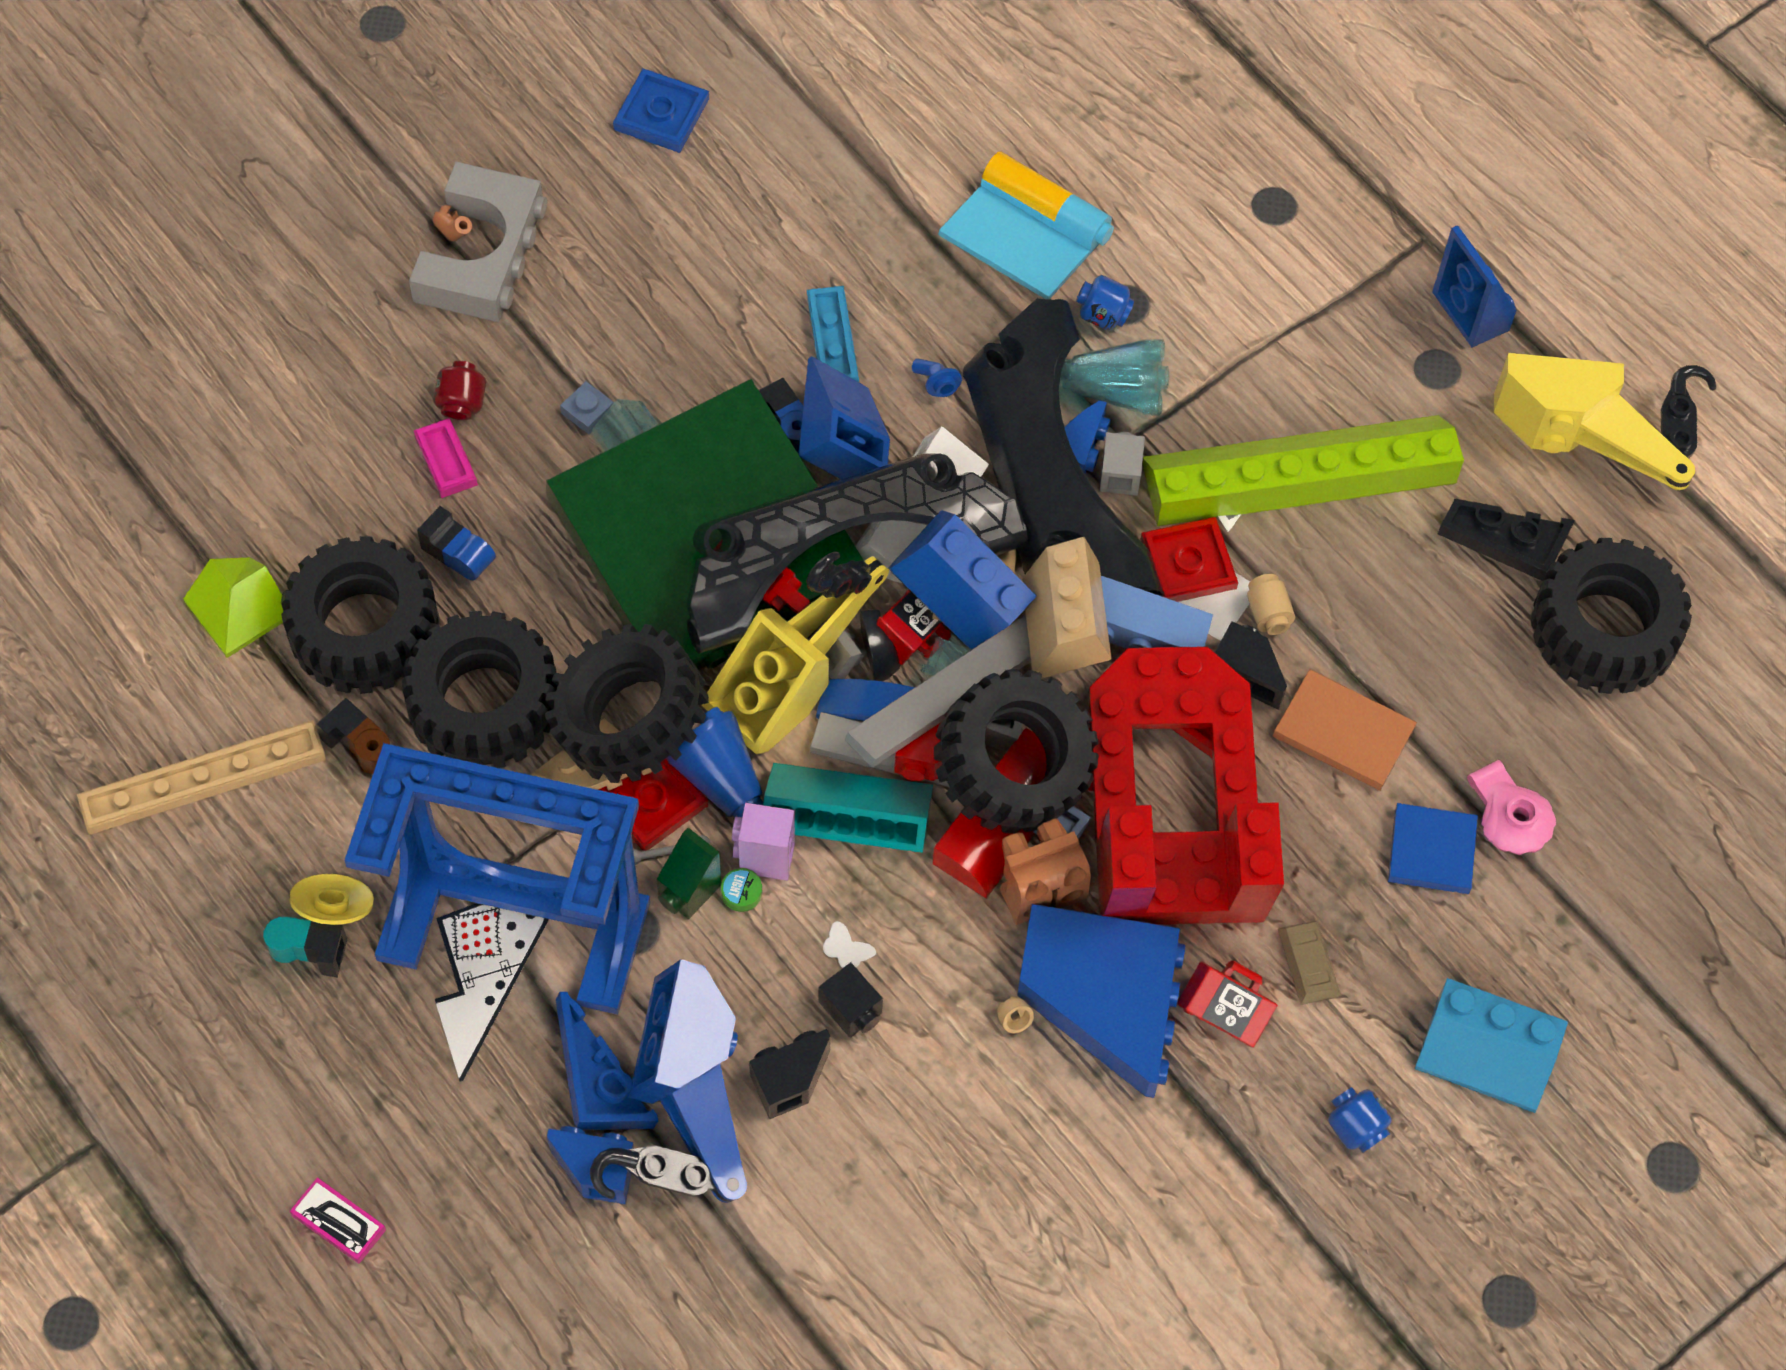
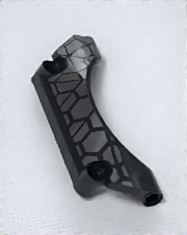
M927 453L705 522L698 526L693 536V545L696 551L704 557L696 559L686 603L690 619L687 620V630L691 643L696 652L700 654L741 640L749 627L756 608L779 574L812 545L850 527L888 520L928 525L943 510L956 514L996 555L1027 545L1028 536L1016 501L974 472L957 475L955 465L947 455ZM931 461L937 466V476L933 481L927 476V466ZM717 529L721 533L723 541L720 548L714 551L709 544V537Z

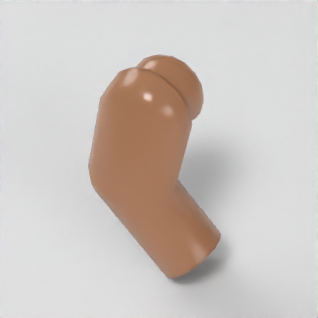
M443 205L439 212L434 213L433 223L448 240L457 241L471 231L472 223L465 216L458 217L456 210L451 212L450 208L452 206Z

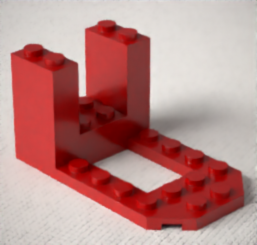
M1209 647L1127 648L1090 686L1088 691L1089 714L1093 720L1090 722V731H1096L1098 745L1092 749V752L1099 755L1097 768L1092 771L1094 778L1093 794L1100 915L1156 925L1264 922L1284 886L1279 802L1258 803L1250 683ZM1211 728L1217 831L1153 832L1152 805H1136L1132 729Z

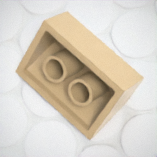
M1085 537L1046 547L1022 579V582L1037 596L1027 606L1025 611L1032 671L1041 672V679L1111 660L1100 565Z

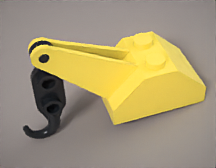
M1508 353L1494 392V414L1531 449H1540L1548 453L1570 452L1580 444L1652 477L1672 489L1683 490L1689 486L1695 474V466L1689 458L1692 457L1697 448V408L1686 389V380L1694 376L1700 377L1707 382L1709 389L1712 391L1716 389V381L1711 372L1703 367L1686 365L1679 368L1672 376L1670 390L1661 407L1660 433L1619 395L1624 384L1623 363Z
M835 551L819 560L808 574L806 583L810 591L821 593L822 596L788 622L772 608L760 610L708 690V703L702 704V706L707 711L715 707H719L723 712L732 711L737 719L745 745L756 755L768 752L810 714L829 685V659L825 656L889 574V569L874 556L865 561L851 560L848 563L835 566L832 563L840 558L839 552ZM822 623H824V625L808 641L806 638L809 637Z

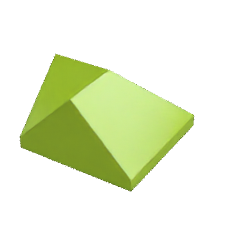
M251 557L210 559L183 598L184 603L226 658L283 623L281 615L283 613L281 605L282 593L266 566Z

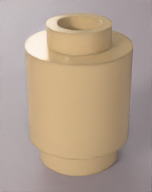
M1264 574L1254 578L1248 584L1249 591L1247 597L1258 630L1267 632L1269 635L1284 633L1295 620V614L1284 582L1280 581L1275 574Z

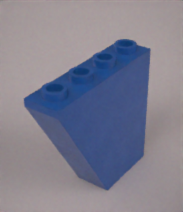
M1032 904L1017 996L1025 1000L1028 1005L1144 1096L1154 1098L1158 1084L1166 1085L1169 1060L1162 1059L1164 1045L1171 1046L1175 1021L1167 1020L1169 1006L1177 1007L1180 982L1173 981L1174 968L1182 969L1185 944L1178 943L1180 928Z

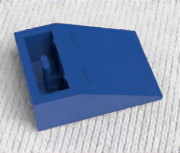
M812 356L808 358L799 447L800 458L839 479L888 465L890 437L869 388Z

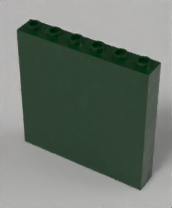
M749 379L546 480V496L622 624H632L638 632H641L644 624L652 625L658 634L662 630L667 631L675 642L678 641L699 670L705 666L708 669H712L721 665L728 659V654L734 651L739 641L698 654L689 638L687 620L690 619L686 603L696 559L704 557L696 551L693 545L695 530L705 522L818 487L753 380ZM717 529L709 537V544L712 549L722 540V535ZM845 530L832 534L812 545L787 566L802 583V586L797 591L806 597L810 604L822 596L821 593L810 591L806 583L808 574L819 560L835 551L840 554V558L832 563L835 566L848 563L851 560H863ZM761 600L750 624L760 610L772 608L787 622L797 614L786 605L779 612L773 606L770 607Z

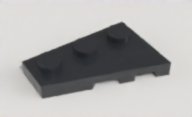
M1454 499L1439 528L1438 535L1543 581L1550 565L1556 561L1575 520L1561 518L1560 522L1541 519V514L1526 511L1525 516L1505 513L1499 506Z

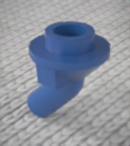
M916 358L913 361V373L930 376L926 381L925 387L931 396L948 397L955 393L961 385L962 376L958 370L945 368L938 362Z

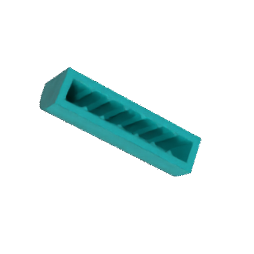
M773 763L764 795L763 806L794 810L795 835L923 853L933 785Z

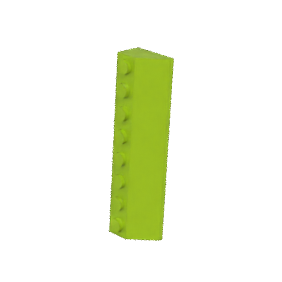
M1435 415L1143 457L1142 466L1157 526H1164L1212 517L1218 518V516L1241 515L1456 484L1464 458L1455 427L1441 416Z

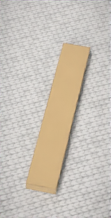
M314 720L85 791L77 794L86 829L89 835L326 761V757Z

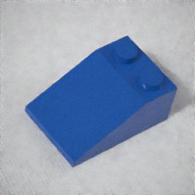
M1457 225L1451 228L1432 293L1471 348L1510 331L1517 310L1512 297L1504 291L1491 268L1486 265L1460 227Z

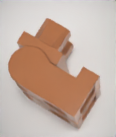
M1057 818L1044 822L1037 827V835L1041 844L1029 848L1023 833H1015L1002 840V850L1005 859L1004 876L1007 881L1001 883L1000 892L1016 925L1029 921L1032 904L1051 907L1052 904L1053 908L1060 909L1084 900L1089 896L1091 872L1086 856L1079 845L1075 832L1067 833Z

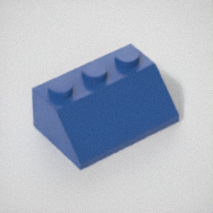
M943 510L935 516L888 567L971 650L1010 626L1037 597L956 514Z

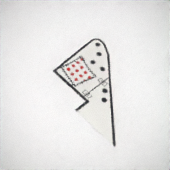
M479 903L436 918L459 992L436 998L435 1002L460 1082L466 1077L549 919Z

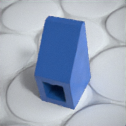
M563 1126L560 1130L548 1129L547 1140L551 1153L583 1198L626 1204L632 1173L623 1166L615 1164L605 1167L602 1175L603 1182L609 1189L615 1192V1197L609 1199L602 1196L594 1188L590 1179V1168L593 1160L600 1152L609 1148L634 1149L633 1142L627 1141L625 1136L616 1133H604L602 1137L586 1135L582 1129L571 1126Z

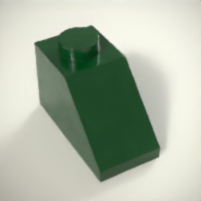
M687 828L682 833L656 879L660 903L671 913L676 914L679 911L687 919H690L721 886L719 851L690 828Z

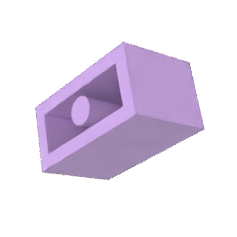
M745 803L743 817H735L732 831V841H734L733 858L739 859V868L749 869L760 877L788 881L795 846L794 810Z

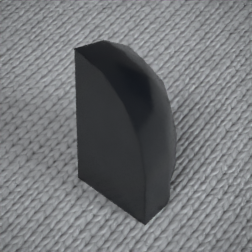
M880 610L861 611L860 631L873 679L875 681H885L895 674L901 666L896 647L884 631L876 625L877 619L881 616Z

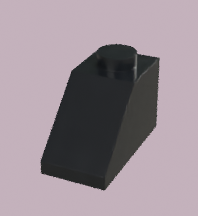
M1231 621L1215 653L1250 683L1252 698L1279 710L1287 684L1268 638L1249 625H1239Z

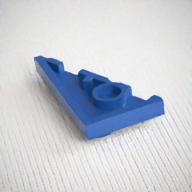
M559 992L556 998V1007L574 1126L582 1130L654 1129L658 1122V1115L654 1109L648 1111L641 1101L629 1098L632 1085L631 1077L623 1072L619 1060L602 1036L597 1038L594 1036L583 1020L586 1014L580 1005L569 996L568 992Z

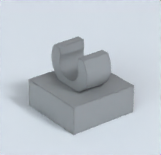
M844 630L825 655L829 659V677L831 679H845L853 666L859 665L867 653L865 649L859 650L853 641L856 636L853 633H847Z

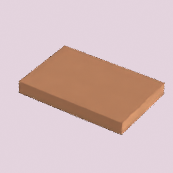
M1309 669L1274 730L1273 737L1381 791L1412 735L1417 722Z

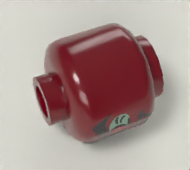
M454 361L452 366L439 370L433 402L441 409L443 416L456 420H469L471 415L481 411L486 378L475 370L476 366L466 361Z

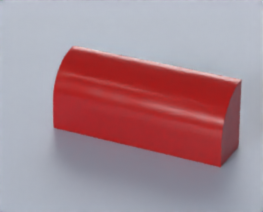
M1027 727L1023 730L1018 740L1013 743L995 767L1003 776L1025 785L1038 784L1044 779L1047 765L1046 754L1036 734ZM960 813L935 845L933 865L987 899L1004 876L1005 859L1002 850V840L1013 833H1003L1001 830L1002 825H998L993 830L980 826L982 820L980 817L975 815L972 819H968ZM1023 828L1017 832L1023 833L1027 844L1035 835L1034 831L1025 832Z

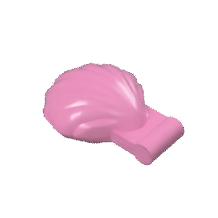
M1500 760L1467 776L1470 786L1475 789L1486 805L1481 822L1483 834L1498 850L1516 855L1535 853L1541 850L1544 844L1552 838L1556 818L1550 802L1537 792L1516 786Z

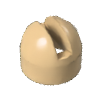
M1011 996L1009 997L1010 999L999 1004L997 1015L1001 1025L1007 1032L1020 1033L1031 1025L1034 1013L1025 1000L1020 997ZM1016 1011L1018 1016L1011 1018L1010 1015Z

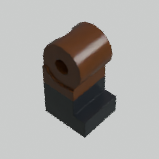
M347 698L341 701L316 724L320 739L332 749L337 743H342L357 757L359 766L368 774L374 773L383 743L390 744L388 736Z

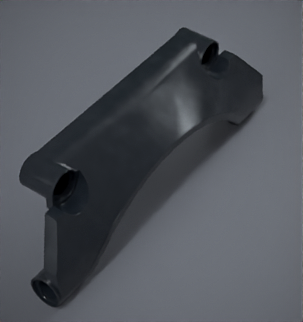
M1037 298L998 334L1001 344L987 343L963 368V377L969 389L998 487L1015 499L1020 517L1027 531V545L1018 548L1023 572L1026 575L1046 547L1085 537L1099 561L1101 576L1163 597L1164 591L1149 549L1117 519L1101 500L1083 473L1066 435L1059 401V384L1065 359L1071 348L1080 340L1070 305L1063 299Z

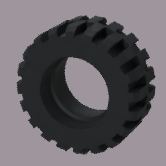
M360 536V541H350V538L346 537L337 539L338 544L332 547L324 544L316 549V556L311 558L308 555L298 564L300 572L294 571L290 574L286 582L288 590L282 593L281 605L283 613L281 615L293 655L299 660L300 667L307 675H315L316 682L325 687H330L332 683H335L337 691L350 693L352 688H359L360 694L373 693V687L383 685L384 690L394 687V680L405 677L403 668L406 659L410 656L414 657L412 647L417 640L422 638L426 641L428 639L427 630L435 624L439 625V613L432 582L428 578L427 570L421 562L415 561L414 554L406 548H400L397 551L395 542L381 539L380 543H376L372 536ZM375 594L385 597L397 605L394 615L383 627L366 635H342L324 625L333 608L352 596Z
M1611 537L1598 538L1596 544H1593L1591 540L1577 543L1575 550L1572 548L1565 550L1559 555L1557 562L1552 563L1547 570L1533 604L1531 626L1535 629L1533 638L1538 648L1544 647L1541 656L1548 665L1555 664L1558 667L1557 674L1565 680L1569 677L1577 680V686L1588 690L1589 686L1598 687L1599 693L1611 694L1614 688H1619L1620 693L1633 692L1637 684L1645 688L1654 683L1657 676H1662L1669 669L1690 627L1692 618L1689 612L1692 606L1691 599L1687 592H1682L1686 584L1679 573L1674 575L1671 572L1673 565L1664 557L1661 560L1655 557V551L1651 548L1644 546L1641 549L1633 546L1634 541L1622 539L1620 543L1613 542ZM1592 595H1606L1617 598L1632 607L1638 614L1644 631L1625 637L1603 633L1586 621L1579 610L1577 601Z
M469 611L470 617L461 619L457 614L446 618L448 624L442 627L435 624L427 630L428 639L426 641L422 638L418 639L412 647L414 657L410 656L406 659L403 668L405 677L402 679V691L410 724L413 725L414 733L420 743L427 744L428 751L431 754L441 756L445 754L446 757L482 765L493 764V767L503 768L506 767L505 761L514 758L515 762H519L526 758V750L529 747L534 750L538 749L545 741L543 732L550 733V730L553 729L545 717V713L553 709L545 700L547 693L556 692L557 686L552 682L554 674L557 673L554 658L549 646L544 645L543 637L535 629L527 631L526 622L516 617L508 621L506 620L505 613L492 611L491 616H482V611ZM476 669H498L513 676L519 682L517 691L507 703L488 712L470 713L461 711L451 706L444 699L448 688L457 678Z
M1018 669L1005 670L1001 675L992 673L984 677L977 684L974 683L950 706L944 714L946 719L938 726L936 737L941 741L934 746V759L942 761V766L936 770L939 782L947 781L950 789L945 794L951 803L958 800L964 806L961 810L963 815L968 819H972L975 815L982 819L980 826L993 830L998 825H1002L1001 830L1003 833L1013 834L1022 828L1025 832L1037 830V827L1042 823L1058 818L1072 808L1082 798L1081 794L1089 789L1094 779L1090 772L1097 768L1099 755L1092 752V749L1098 745L1097 732L1089 731L1088 724L1093 720L1088 710L1080 711L1076 705L1080 699L1073 691L1068 694L1064 693L1060 689L1062 683L1053 677L1048 681L1041 680V672L1028 670L1023 676H1020ZM995 719L1018 721L1036 734L1046 754V772L1041 782L1034 785L1020 784L1009 780L994 767L985 746V732L987 725Z

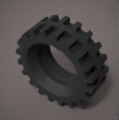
M632 624L623 625L622 633L617 635L609 628L602 631L603 639L595 644H592L587 639L581 644L585 650L577 658L569 654L564 660L568 665L565 673L554 674L552 682L557 686L556 692H550L546 695L545 701L553 709L545 713L546 721L553 728L550 730L551 734L582 771L585 769L592 778L597 780L604 774L610 783H619L622 774H626L633 782L641 780V771L650 768L654 774L662 771L660 762L668 756H671L676 761L682 755L677 748L684 740L693 743L697 737L692 730L694 723H704L706 714L699 707V705L708 703V694L702 687L706 684L704 677L678 641L675 642L672 636L665 630L658 634L655 628L648 624H644L641 632H638ZM654 681L661 685L660 697L655 706L637 724L618 733L606 734L600 731L599 724L602 712L610 700L620 691L638 682Z

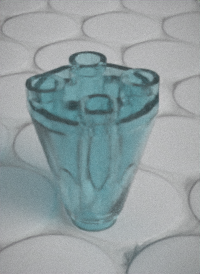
M1164 339L1139 340L1077 354L1072 359H1065L1061 371L1063 389H1071L1074 394L1097 401L1101 400L1107 402V404L1139 414L1160 416L1163 406L1161 389H1167L1169 385V367L1162 366L1165 356Z

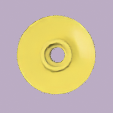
M313 875L297 882L290 891V904L293 910L305 919L321 924L339 925L352 923L367 916L373 908L374 896L369 887L357 879L344 875Z

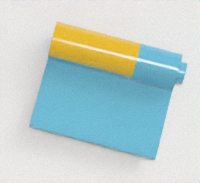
M999 151L987 164L982 175L981 186L941 227L938 235L1042 298L1051 299L1099 244L1103 246L1107 243L1113 233L1114 226L1111 225L1112 217Z

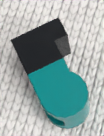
M278 917L266 925L263 938L270 956L275 961L290 963L297 959L317 963L321 975L338 978L347 944L343 925L321 924L291 917Z

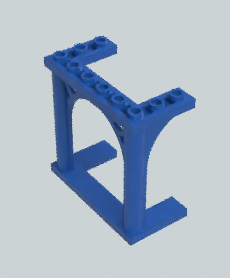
M383 743L344 860L347 868L390 877L398 849L400 851L399 881L375 952L376 960L417 970L440 895L596 929V935L577 996V1003L581 1007L618 1015L650 905V896L640 894L638 890L631 834L639 808L638 798ZM429 802L582 835L570 877L567 878L465 855L450 845L440 835L435 826Z

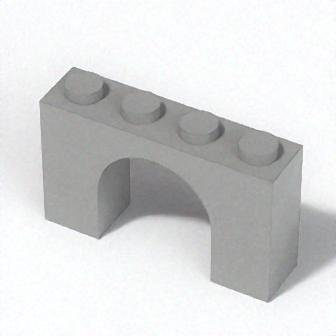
M455 162L444 190L446 204L452 206L450 211L454 212L456 210L458 215L489 222L498 227L505 236L496 250L485 257L475 260H459L420 251L409 279L412 300L414 303L499 322L503 310L509 309L512 304L514 295L512 286L515 278L520 279L525 266L524 254L527 248L531 249L534 245L536 238L535 225L537 219H543L545 215L547 197H543L542 185L539 180Z

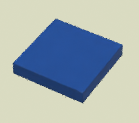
M642 68L613 121V128L615 131L681 153L709 100V91Z
M1397 803L1394 813L1388 882L1469 894L1472 889L1478 815Z

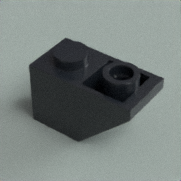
M827 1029L818 1033L814 1030L804 1032L798 1035L793 1040V1043L779 1049L775 1046L765 1048L758 1052L753 1060L749 1061L750 1077L769 1119L809 1103L830 1053V1034Z

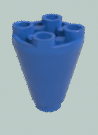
M715 707L705 713L704 723H700L701 725L693 729L697 735L693 743L684 740L677 748L682 755L676 761L671 756H668L666 760L729 817L734 816V818L743 817L745 803L763 805L764 802L761 799L763 793L735 715L732 711L723 712L719 707Z

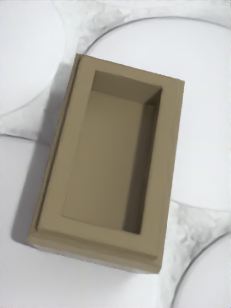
M1318 920L1278 928L1300 1005L1341 997Z

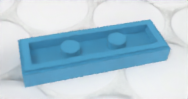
M844 286L808 289L807 303L816 359L859 382Z

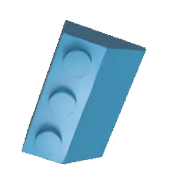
M1447 978L1439 994L1414 1069L1535 1113L1556 1062L1568 1021Z

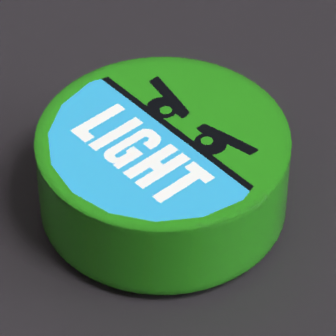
M745 868L734 869L727 873L721 883L723 902L727 907L738 912L749 911L756 907L762 898V883L759 876Z

